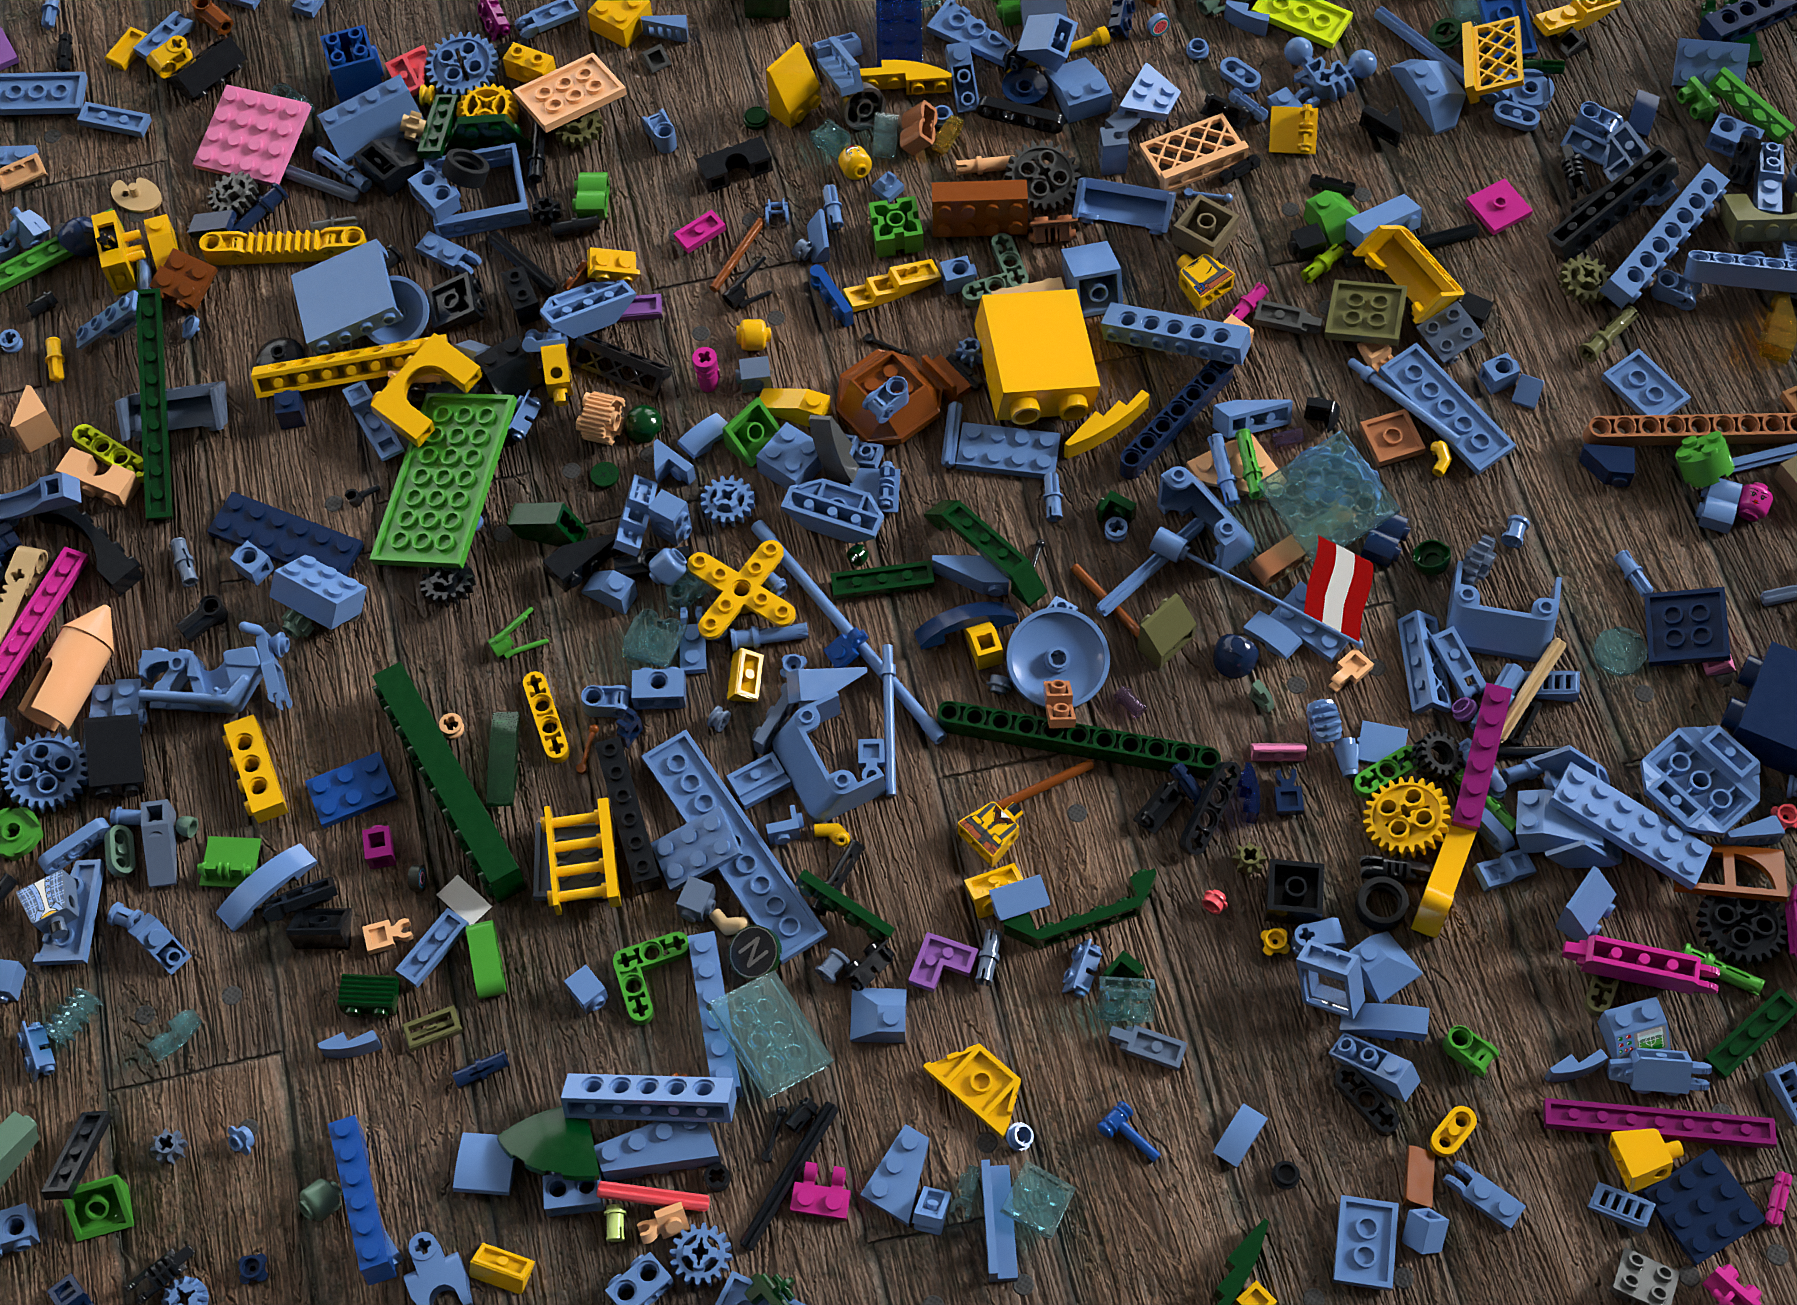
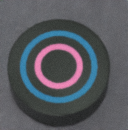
M414 864L409 869L408 885L411 891L422 892L427 882L426 867Z

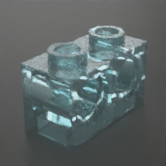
M1099 976L1098 1019L1109 1022L1117 1020L1132 1021L1134 1023L1153 1022L1156 997L1155 979ZM1143 1001L1144 1003L1138 1004L1135 1002Z

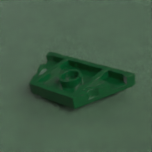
M506 114L458 117L455 122V128L452 129L449 141L446 143L444 155L450 150L457 148L473 151L516 143L517 150L530 149L531 137L526 138L522 134V129L517 124L512 123Z

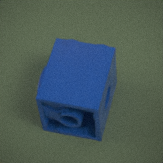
M365 25L320 36L340 104L382 83L381 77L384 76V71L376 45L370 44Z

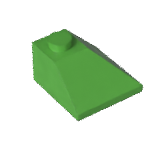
M1325 190L1306 200L1303 218L1309 225L1318 223L1327 240V245L1331 247L1333 244L1340 246L1348 241L1345 239L1346 219L1359 213L1342 194Z

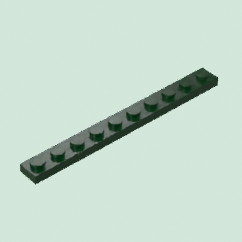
M160 288L135 290L138 292L136 324L146 519L148 522L173 520L162 295Z

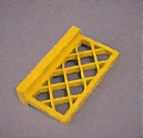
M1519 16L1475 27L1472 26L1471 21L1462 23L1464 82L1470 104L1480 102V95L1523 86L1524 72ZM1515 25L1509 33L1503 31L1506 27ZM1491 32L1485 39L1479 36L1481 33ZM1497 36L1503 37L1497 44L1491 42ZM1509 41H1512L1515 44L1510 49L1504 47ZM1486 46L1492 48L1486 55L1481 53ZM1497 52L1504 53L1498 60L1492 58ZM1510 57L1516 59L1511 65L1505 63ZM1487 62L1493 64L1487 71L1481 69ZM1498 68L1505 70L1500 76L1493 74ZM1511 73L1518 75V78L1506 80ZM1488 78L1493 80L1490 85L1482 86Z

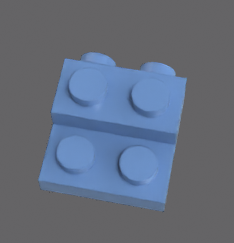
M117 679L115 684L94 685L89 718L138 714L140 734H142L143 724L147 723V712L145 709L146 701L139 699L140 689L149 690V687L145 685L142 679Z

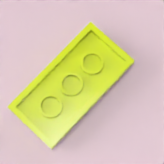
M1257 0L1251 9L1253 12L1270 14V24L1330 49L1334 48L1353 17V12L1324 0Z

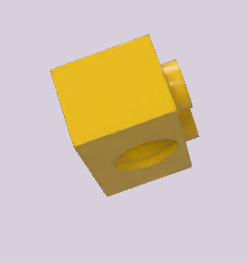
M513 42L503 57L507 77L524 83H529L556 70L554 56Z

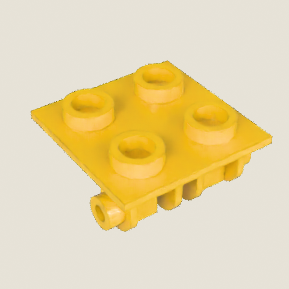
M1303 104V107L1271 106L1269 152L1316 155L1318 108H1312L1311 104Z

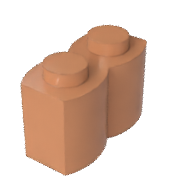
M927 101L920 102L904 112L902 116L903 130L900 134V146L912 156L929 147L935 141L936 132L934 126L938 119L937 109Z

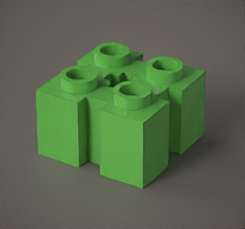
M915 196L897 198V203L888 205L887 200L868 203L869 221L872 235H874L877 258L896 255V250L904 249L905 254L924 251L923 230Z

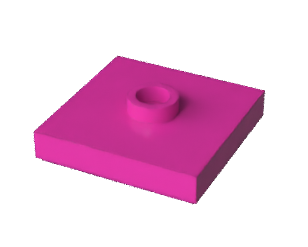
M1505 178L1467 197L1465 201L1466 205L1492 235L1532 216L1533 213L1530 206Z

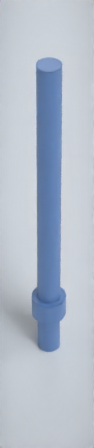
M1351 358L1348 361L1347 365L1360 374V378L1366 383L1375 385L1452 444H1459L1461 441L1459 435L1377 375V371L1373 368L1364 366L1355 358Z
M885 644L882 646L883 664L880 665V676L883 677L885 789L887 797L896 796L893 677L896 676V665L893 664V645Z

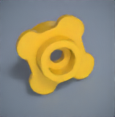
M1273 928L1269 931L1264 930L1261 932L1260 938L1264 941L1265 947L1263 952L1265 955L1272 956L1274 953L1287 954L1289 952L1290 946L1287 944V931L1285 929Z

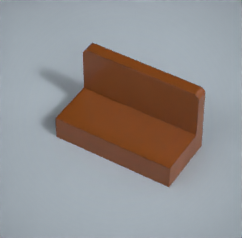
M926 354L922 356V368L943 388V394L951 402L958 401L972 391L968 381L941 354L933 360Z

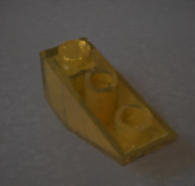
M1780 291V294L1775 293L1772 298L1770 307L1774 309L1772 313L1768 312L1763 326H1766L1767 330H1762L1757 345L1761 346L1759 356L1787 364L1797 342V320L1789 292Z

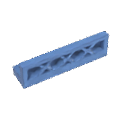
M835 36L829 37L832 55L817 59L818 68L841 97L864 91L859 64Z
M1415 610L1397 620L1412 712L1421 714L1431 708H1436L1447 713L1452 710L1447 673L1429 641L1431 636L1439 633L1438 621L1434 616Z
M990 1159L981 1160L989 1282L1018 1281L1009 1165L990 1166Z

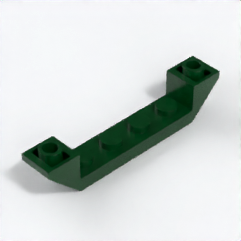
M941 500L924 514V517L940 531L947 527L952 529L1011 580V593L1028 608L1047 594V589L1030 560L960 500Z
M1141 869L1130 876L1128 888L1132 898L1129 896L1122 897L1115 904L1106 907L1099 905L1082 915H1069L1064 921L1056 924L1053 922L1045 923L1038 930H1035L1029 912L1002 920V931L1004 935L1040 950L1140 916L1155 885L1156 869L1148 871L1147 869Z

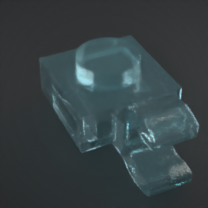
M969 1165L967 1173H961L958 1189L962 1190V1195L951 1202V1215L955 1214V1209L958 1206H964L966 1208L965 1218H970L972 1213L971 1205L980 1178V1167Z

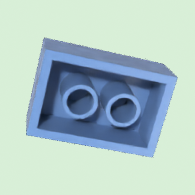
M304 555L274 571L269 597L332 630L362 613L367 587L358 583L357 580L337 572L335 568L316 561L314 557Z

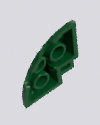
M562 1106L530 1116L497 1135V1141L504 1153L510 1159L518 1157L524 1161L525 1168L540 1175H544L548 1171L561 1173L564 1180L591 1181L599 1180L600 1178L588 1120L585 1118H565Z

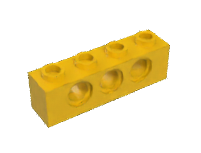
M254 714L225 724L226 735L222 736L227 750H232L233 757L229 759L234 772L239 771L241 778L237 779V784L241 794L246 793L248 800L244 802V806L248 816L254 815L259 824L289 813L260 725ZM251 745L247 750H242L245 746ZM258 767L254 772H249L252 768ZM265 789L263 793L256 794L259 790Z

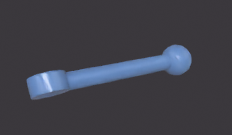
M1191 188L1184 190L1186 198L1201 194L1206 198L1222 199L1227 203L1233 200V196L1230 193L1220 195L1196 192Z

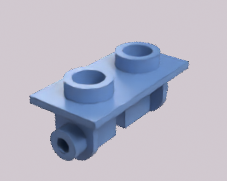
M530 389L525 397L522 395L518 397L515 407L517 411L512 416L507 434L510 433L516 441L525 439L532 425L531 422L524 418L526 417L534 421L542 407L539 398L528 396L531 391Z
M1092 939L1077 944L1071 954L1073 962L1064 974L1063 983L1065 984L1062 993L1073 990L1075 991L1074 995L1078 998H1084L1085 995L1089 994L1094 976L1086 973V969L1093 973L1096 972L1102 956L1100 952L1101 947L1094 944L1091 945Z
M22 1021L20 1032L16 1034L17 1043L20 1049L24 1048L26 1057H24L26 1072L31 1073L34 1082H37L39 1073H44V1075L53 1074L56 1063L51 1048L40 1050V1047L49 1046L45 1027L40 1022H34L27 1028L25 1021Z

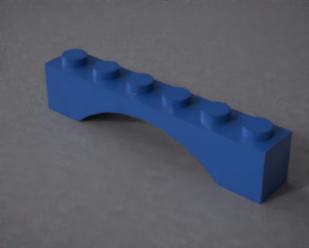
M356 1115L328 1123L360 1272L368 1286L397 1277L391 1249L374 1193L364 1131Z

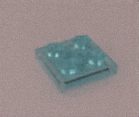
M1026 1160L1000 1212L1051 1240L1076 1188Z

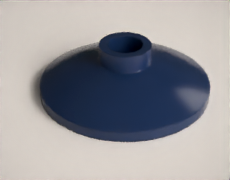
M1023 68L1021 71L1012 70L1004 77L1002 82L1004 96L1009 101L1025 105L1038 103L1045 97L1048 90L1045 76L1032 68Z

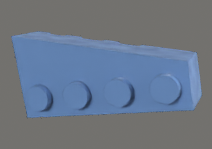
M656 1121L594 1146L606 1181L642 1177L645 1174L652 1173L664 1174L673 1170H693L715 1163L721 1164L718 1151L706 1122Z

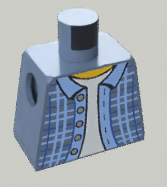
M63 869L16 891L31 923L43 933L50 932L53 939L65 937L68 934L66 924L77 919L79 916L76 881Z

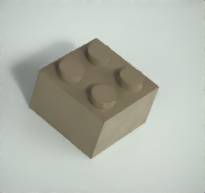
M1199 194L1174 224L1172 243L1197 257L1208 254L1216 260L1237 234L1240 215Z

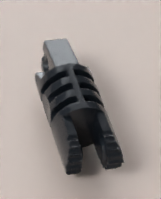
M1571 144L1562 146L1565 159L1560 160L1565 174L1571 199L1577 198L1575 187L1583 185L1586 194L1592 193L1581 154L1575 155Z
M1363 855L1360 858V865L1363 867L1360 870V877L1364 879L1389 877L1399 883L1403 881L1405 884L1428 883L1431 872L1429 864L1409 859L1403 862V859L1391 857L1387 860V857Z
M189 1244L177 1253L171 1248L155 1263L126 1283L123 1288L127 1292L133 1290L143 1279L147 1278L153 1287L140 1294L134 1301L137 1305H142L169 1281L187 1269L184 1262L193 1256L195 1251Z

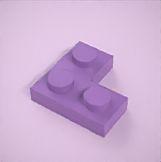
M927 932L908 979V984L934 993L943 968L970 977L978 955V949Z

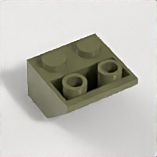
M1177 593L1169 599H1163L1152 615L1147 614L1141 620L1137 650L1157 667L1161 668L1195 637L1197 624Z

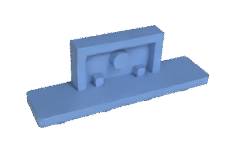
M132 290L125 296H122L117 302L108 306L103 312L94 316L89 322L80 326L76 332V348L82 350L103 334L118 338L135 326L138 292Z

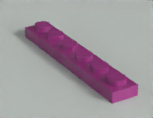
M1486 683L1452 826L1476 832L1479 830L1513 690L1511 688Z

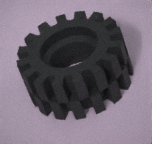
M1430 732L1417 741L1411 749L1414 751L1411 753V759H1415L1412 765L1413 767H1419L1416 772L1418 774L1423 772L1425 780L1431 777L1430 782H1443L1459 771L1460 765L1463 764V759H1460L1463 756V752L1457 751L1460 745L1458 743L1453 744L1455 739L1452 736L1446 738L1448 733ZM1431 749L1439 753L1443 760V765L1435 761L1431 754Z

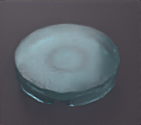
M1622 626L1604 630L1596 639L1593 650L1595 660L1599 666L1608 673L1617 676H1627L1639 671L1646 661L1648 652L1640 634Z

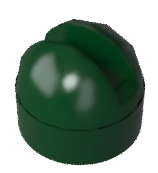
M863 544L852 546L846 553L848 560L855 566H862L869 557V551L863 548Z

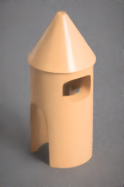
M102 605L61 626L60 634L18 706L19 712L26 718L54 732L59 724L67 730L70 729L108 660L114 656L111 608L107 605Z

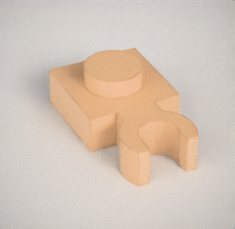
M401 919L394 926H391L389 920L363 926L369 955L396 948L395 940L404 942L412 940L414 937L411 931L407 933L401 932L403 928L411 926L409 919Z

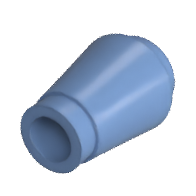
M1352 737L1334 741L1335 747H1333V752L1343 778L1356 777L1358 774L1359 744Z

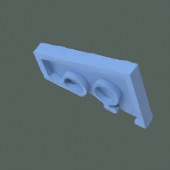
M905 1124L860 1194L862 1199L908 1227L927 1154L929 1138Z

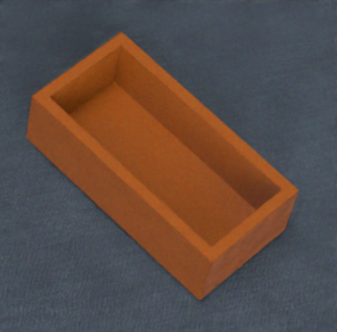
M1027 180L931 182L933 237L994 236L998 233L1027 235Z

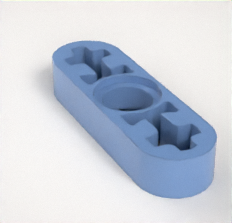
M104 818L94 819L44 852L39 857L38 864L47 875L63 869L102 843L105 833L111 829L110 825Z

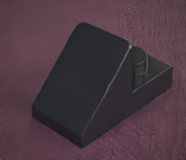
M1366 105L1362 110L1359 125L1398 148L1403 134L1398 106H1395L1386 116L1381 111Z

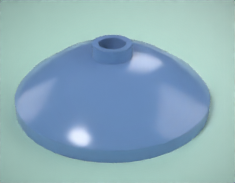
M389 276L396 307L399 311H402L404 319L367 335L379 345L417 339L427 325L429 319L427 296L417 283L406 277Z

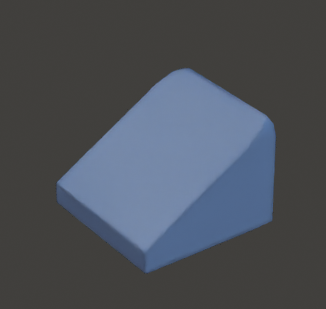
M1521 374L1511 403L1535 410L1544 381Z

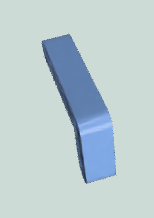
M1782 241L1778 258L1693 250L1688 254L1683 277L1686 280L1697 283L1797 293V241Z

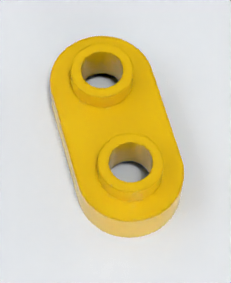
M1465 1106L1453 1108L1430 1138L1432 1151L1440 1157L1454 1155L1474 1130L1477 1124L1475 1113ZM1456 1120H1463L1465 1126H1458ZM1439 1141H1447L1449 1147H1442Z

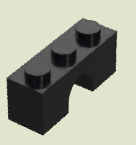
M761 136L748 139L734 146H728L711 154H705L696 159L698 174L708 194L729 187L728 172L734 168L747 170L751 178L773 171L772 156Z

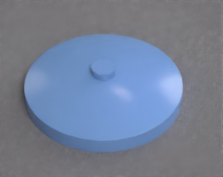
M1063 607L1045 608L1026 617L1012 633L1006 650V668L1013 686L1028 702L1043 709H1046L1043 681H1070L1074 709L1085 704L1097 694L1107 678L1110 666L1108 643L1100 628L1086 615Z

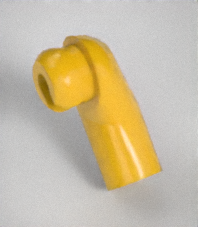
M1440 440L1433 442L1430 446V450L1433 451L1432 454L1438 457V461L1432 469V473L1438 477H1442L1452 462L1448 444Z
M839 823L814 824L815 837H829L838 847H846L849 844L850 835Z

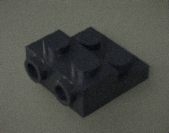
M467 271L427 290L432 326L437 333L457 324L465 328L484 319L483 312L487 310L484 300L480 297L483 286L478 278L475 279Z

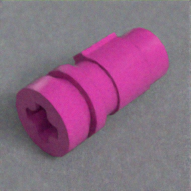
M698 348L692 355L697 381L702 391L712 392L717 389L718 379H720L717 355L712 348Z

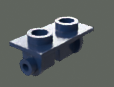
M1113 0L1112 18L1109 20L1107 29L1111 37L1123 34L1125 40H1128L1129 31L1132 29V15L1136 10L1134 0Z

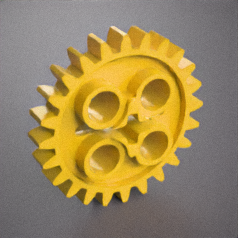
M1413 776L1409 778L1408 782H1404L1403 778L1399 777V784H1394L1392 780H1389L1390 787L1385 788L1380 785V794L1371 793L1374 801H1366L1369 810L1363 811L1365 817L1363 823L1368 838H1371L1374 846L1379 845L1382 853L1389 848L1390 856L1393 857L1399 851L1402 859H1404L1407 852H1410L1411 856L1415 858L1416 851L1418 850L1426 855L1425 847L1429 846L1435 850L1434 841L1443 842L1444 839L1441 833H1449L1448 824H1452L1451 808L1448 805L1447 796H1443L1441 788L1435 790L1433 782L1426 786L1424 778L1415 783ZM1415 799H1418V800H1419V801L1416 802V803H1410V801H1412V800H1415ZM1388 810H1395L1394 812L1389 814L1385 813ZM1426 820L1430 821L1429 823L1424 825L1420 824L1421 822ZM1398 831H1405L1401 835H1395Z

